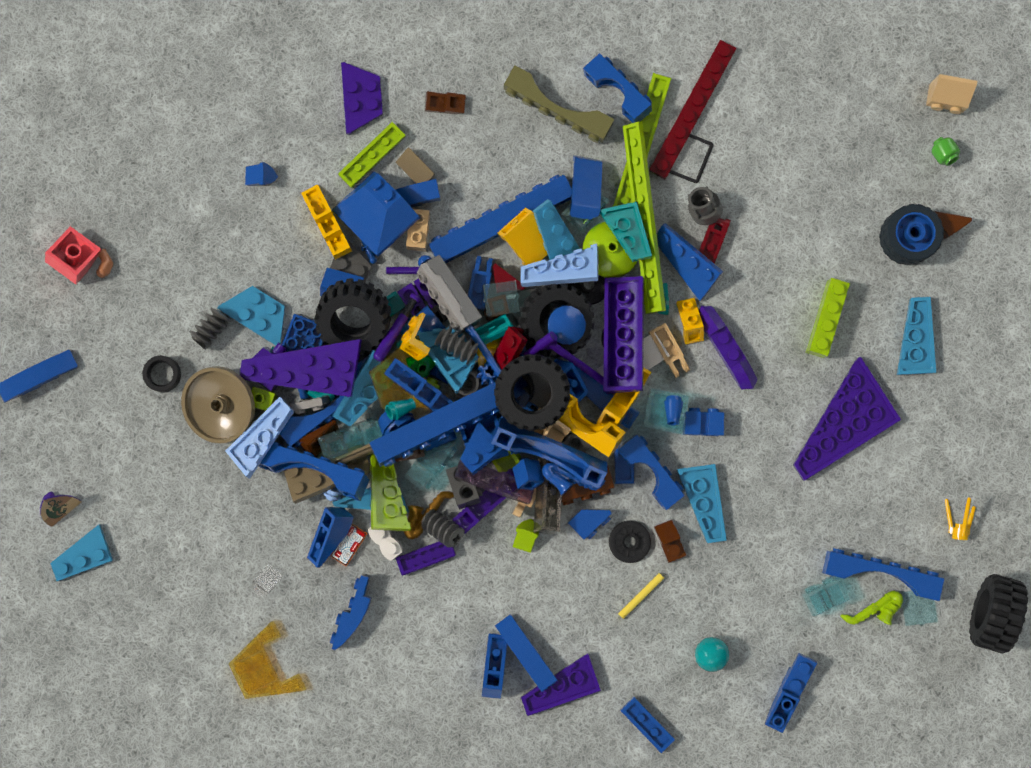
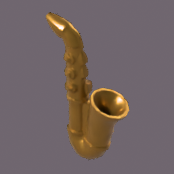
M440 492L433 499V502L429 504L430 507L424 511L423 515L421 514L424 509L423 507L408 505L409 515L407 519L408 523L410 522L411 530L404 531L405 536L411 540L418 538L423 533L421 523L426 513L432 509L437 511L445 498L454 497L453 492Z

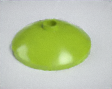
M606 222L597 224L587 233L583 243V250L591 248L590 245H598L599 276L605 278L621 277L630 272L636 265L637 261H631ZM614 244L616 249L610 250L609 245Z

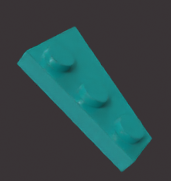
M637 202L600 209V215L632 262L652 257Z

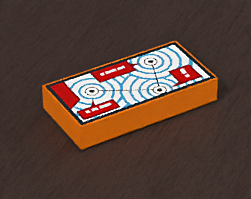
M351 524L348 534L330 556L347 566L368 533Z

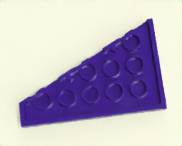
M861 356L854 361L793 463L803 481L901 420Z

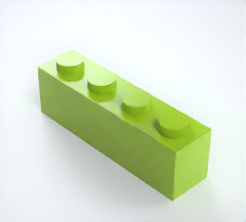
M835 278L827 280L805 353L821 358L828 357L850 283Z

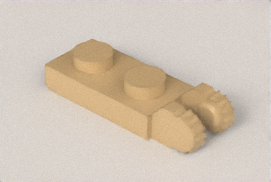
M666 323L648 332L675 378L679 377V372L673 364L676 360H679L685 372L690 371L683 357L684 355ZM654 332L656 333V335L658 336V338H659L660 341L662 342L663 346L665 347V349H666L667 352L669 353V355H670L669 357H667V355L665 354V352H664L662 346L660 345L658 339L656 338Z

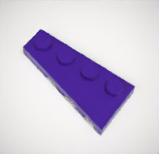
M589 654L583 655L556 673L554 676L558 681L544 692H541L538 686L521 696L526 714L529 716L601 691Z

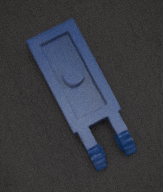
M477 256L475 269L472 271L468 297L477 310L484 311L492 275L493 259L489 258L486 272L479 271L482 256Z

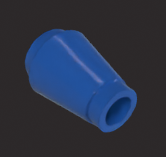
M676 395L667 396L666 401H664L667 424L672 426L679 425L683 407L682 398Z

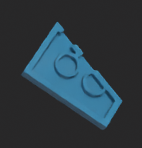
M98 524L50 563L56 581L113 561L101 525Z

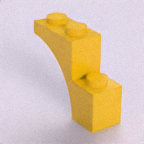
M644 367L643 387L652 373ZM641 391L615 393L602 411L596 424L603 425L612 422L619 427L627 411L636 402Z

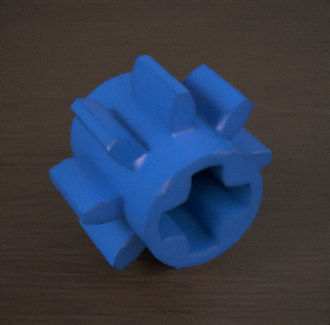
M486 361L484 367L480 365L477 369L480 373H478L476 378H480L481 385H490L496 382L497 375L489 363Z

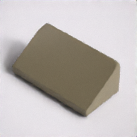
M409 147L396 161V164L415 183L429 181L435 177L431 169Z

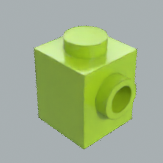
M253 387L251 390L255 408L266 411L276 401L277 394L256 387Z

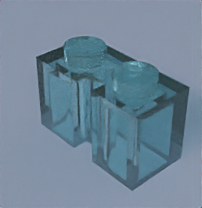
M830 576L823 579V584L817 587L814 584L805 588V592L801 595L811 615L817 616L834 606L850 600L840 578Z

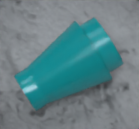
M412 398L392 401L385 406L386 414L390 420H398L411 410L416 409L415 401Z

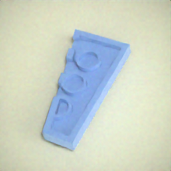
M593 244L590 245L591 248L584 250L580 248L568 255L563 256L561 254L548 261L544 259L521 266V286L530 287L598 281V245Z
M281 397L225 450L242 473L249 479L294 413L293 409Z

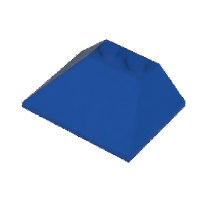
M374 171L332 209L377 257L420 219L419 215L383 177Z

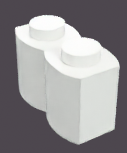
M371 527L368 529L371 539L380 546V550L385 558L391 561L403 553L401 543L392 537L391 530H371Z

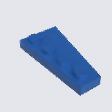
M665 223L656 233L658 247L698 300L701 301L723 271Z

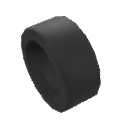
M163 355L154 356L143 367V380L146 386L154 391L169 392L180 383L181 368L170 357ZM158 363H166L173 370V377L166 385H158L151 378V370Z

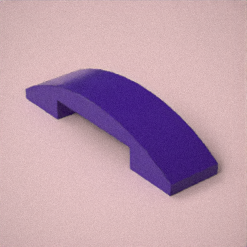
M509 469L482 493L483 496L479 497L481 503L466 507L452 519L459 527L464 529V534L517 489L513 471Z

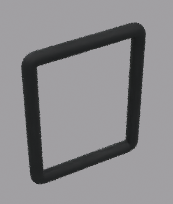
M690 134V138L710 145L696 180L673 170H670L669 173L690 182L698 183L712 151L713 143Z

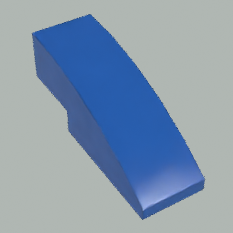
M436 179L395 189L411 208L441 201Z

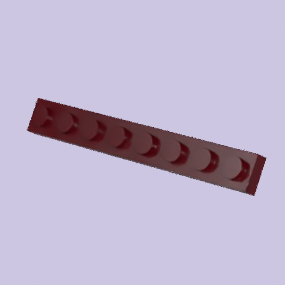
M722 40L718 42L649 169L651 173L664 180L667 178L737 48Z

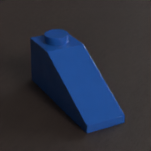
M325 507L307 556L317 568L323 565L349 532L354 517L345 508Z
M489 633L482 697L501 699L507 643L502 635Z

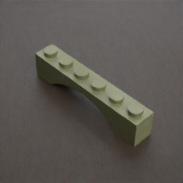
M514 65L504 83V90H506L505 93L513 98L516 96L521 98L522 102L529 107L534 105L539 108L538 111L540 113L556 117L555 120L562 125L567 123L572 126L571 129L573 131L589 135L588 138L595 143H598V141L603 143L614 123L613 118L598 110L577 112L556 105L539 90L532 75Z

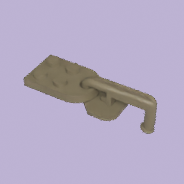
M352 443L342 447L337 456L331 452H320L315 458L325 457L331 460V463L337 464V462H340L352 470L359 468L365 471L367 476L370 472L367 456L373 454L370 444L362 446L360 443ZM308 468L284 470L290 494L295 504L336 487L332 479L316 470Z

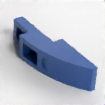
M361 575L360 578L356 579L354 589L357 591L355 597H351L348 608H351V612L343 610L342 614L339 613L335 624L338 625L336 633L333 632L330 643L333 644V650L339 648L352 636L369 608L372 597L365 596L370 579L369 576Z
M798 653L776 694L765 725L781 733L784 732L800 701V695L817 665V661Z

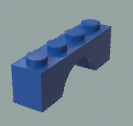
M599 53L583 68L584 76L596 88L613 86L624 94L622 114L631 123L641 122L652 112V101L645 94L642 95L636 84L629 82L620 69L616 70L613 67L612 61L607 56L604 58Z
M634 434L620 445L617 450L628 464L640 462L652 469L656 478L652 495L661 507L667 510L685 496L682 493L684 489L678 481L674 482L671 479L672 473L666 466H661L658 462L660 460L659 456L654 451L650 452L645 438L642 435Z

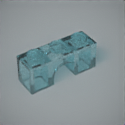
M368 418L319 437L318 441L323 456L333 459L348 453L347 449L350 447L370 444L369 442L382 437L378 421Z

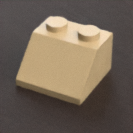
M939 74L929 84L926 106H930L932 110L936 111L946 109L950 110L952 114H961V112H964L969 107L977 81Z

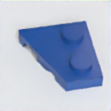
M480 422L476 425L460 458L472 475H475L504 451L503 448L491 444L492 436Z

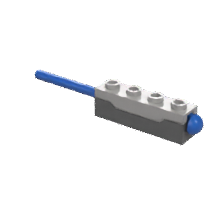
M428 255L421 256L418 260V279L426 285L431 298L435 299L439 304L441 313L447 316L450 326L453 327L452 329L458 330L459 335L466 331L475 344H479V350L498 377L502 369L474 329V326L479 324L482 316L440 255L434 258Z

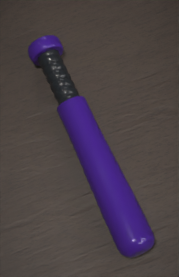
M412 293L409 296L408 304L403 312L399 314L386 337L373 354L375 360L379 362L384 361L407 322L416 303L421 301L418 295Z

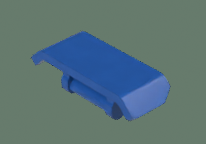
M573 155L570 215L571 217L591 220L600 214L602 161Z

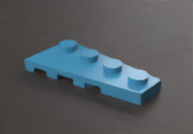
M931 297L910 298L896 375L936 373Z
M374 350L370 352L355 378L353 396H344L333 414L334 418L348 426H351L394 383L384 375L393 361L386 357L382 362L375 360L373 357Z

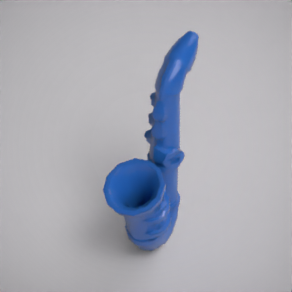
M547 463L542 469L543 476L559 490L560 495H563L576 483L586 489L589 488L596 491L606 481L604 479L600 488H596L580 481L576 476L557 464Z

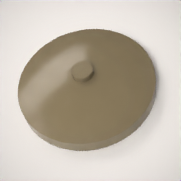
M220 366L208 367L193 374L184 386L181 397L184 418L194 433L202 439L212 443L231 442L239 438L251 426L255 413L254 397L246 381L235 371Z

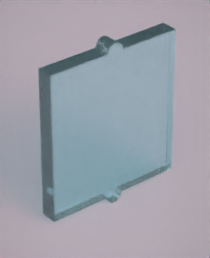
M516 280L483 285L485 298L483 302H485L487 316L519 312V295L517 294Z
M913 591L901 592L903 596L902 606L905 626L918 624L923 626L925 623L937 622L934 600L916 596Z

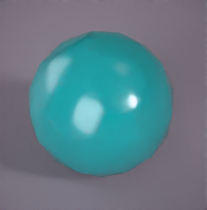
M707 637L700 641L695 649L696 662L706 671L717 672L727 665L729 649L721 639Z

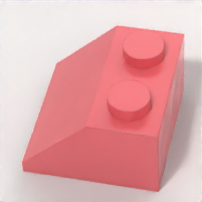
M70 226L45 252V262L74 284H77L89 271L101 252V248Z

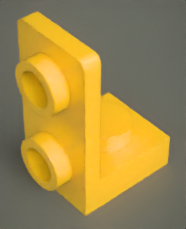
M695 298L677 301L676 305L683 325L685 344L704 341V326Z
M423 312L411 318L408 324L410 326L409 330L403 334L401 338L403 342L400 346L401 350L418 361L427 356L430 348L422 341L415 339L426 315Z

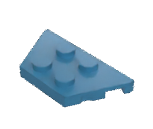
M254 286L249 287L217 307V309L275 346L278 342L281 343L285 306Z
M438 328L427 332L418 331L416 334L417 339L430 348L429 356L457 394L477 363L479 356L476 354L472 362L467 366V361L461 362L460 357L457 359L453 357L454 353L448 354L447 349L442 350L440 345H434L438 334L443 329Z

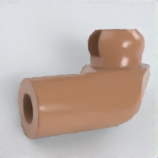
M102 249L98 255L101 263L96 270V274L100 278L108 276L113 267V261L106 249Z

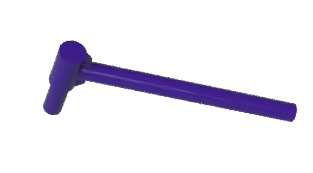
M552 331L524 352V355H535L540 350H549L551 348L603 385L604 377L558 345L557 335Z

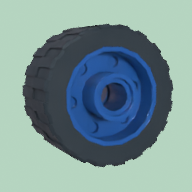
M909 204L893 212L885 219L879 234L880 245L885 255L896 263L904 265H915L934 255L941 247L944 239V227L942 226L941 219L937 216L938 214L932 211L931 208L921 204Z

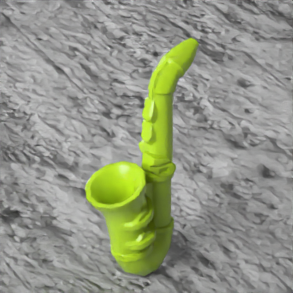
M890 591L854 617L843 614L840 617L847 623L855 625L880 611L881 613L876 618L885 624L891 625L893 616L902 607L903 596L898 591Z

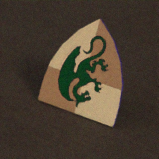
M52 491L48 492L43 497L40 505L41 518L52 527L78 506L81 500L71 495L55 496Z

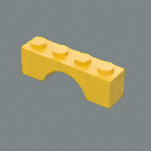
M571 394L563 416L558 419L569 427L571 432L607 457H610L618 448L626 433L612 422L597 425L588 421L580 412L578 399Z

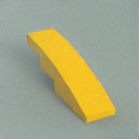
M318 184L302 192L301 194L335 260L352 252Z

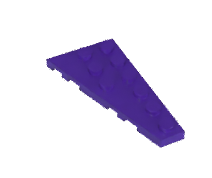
M358 339L244 359L241 362L239 375L247 381L352 397L362 340Z

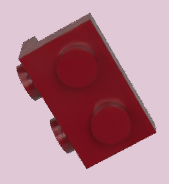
M509 326L493 357L501 369L512 360L518 358L528 340L522 335L524 332L522 328Z

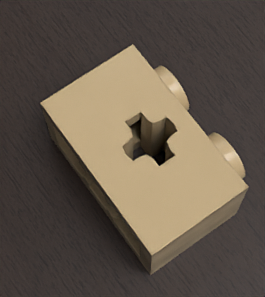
M413 209L420 219L408 229L406 248L407 250L426 252L430 211Z

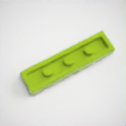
M391 122L338 173V176L352 189L406 135Z

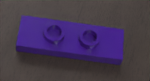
M438 541L398 556L395 559L403 576L454 557L456 552L454 547H446Z

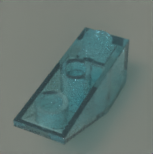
M453 442L415 461L404 477L422 491L425 488L429 490L435 482L433 479L437 472L441 474L446 467L444 463L448 457L452 458L457 452V443Z

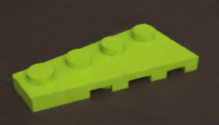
M374 453L370 455L371 530L410 531L411 526L410 522L408 523L407 511L401 498L402 493L400 487H398L394 464L388 467L384 465L380 467Z

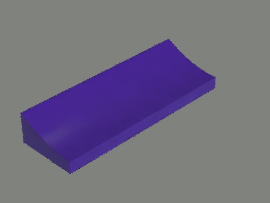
M643 276L605 278L603 391L606 394L643 391L644 278Z

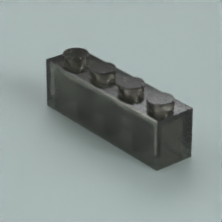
M538 456L541 471L545 464L553 463ZM543 476L544 482L536 487L534 533L552 535L560 532L562 495Z

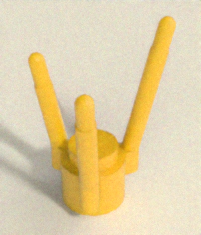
M970 497L967 498L963 524L955 523V527H953L949 500L945 499L949 525L948 533L952 534V539L968 540L976 509L973 506L969 515Z

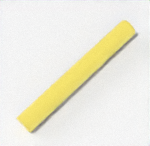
M658 573L618 614L624 619L664 577Z

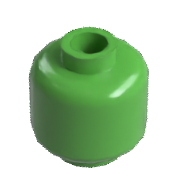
M940 137L934 141L931 153L940 165L950 166L959 159L960 148L952 138Z

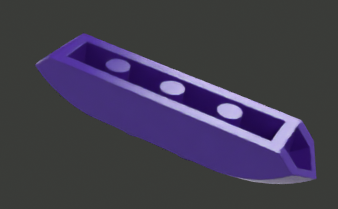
M701 306L699 313L704 326V332L741 390L753 389L758 379L727 326L712 306Z

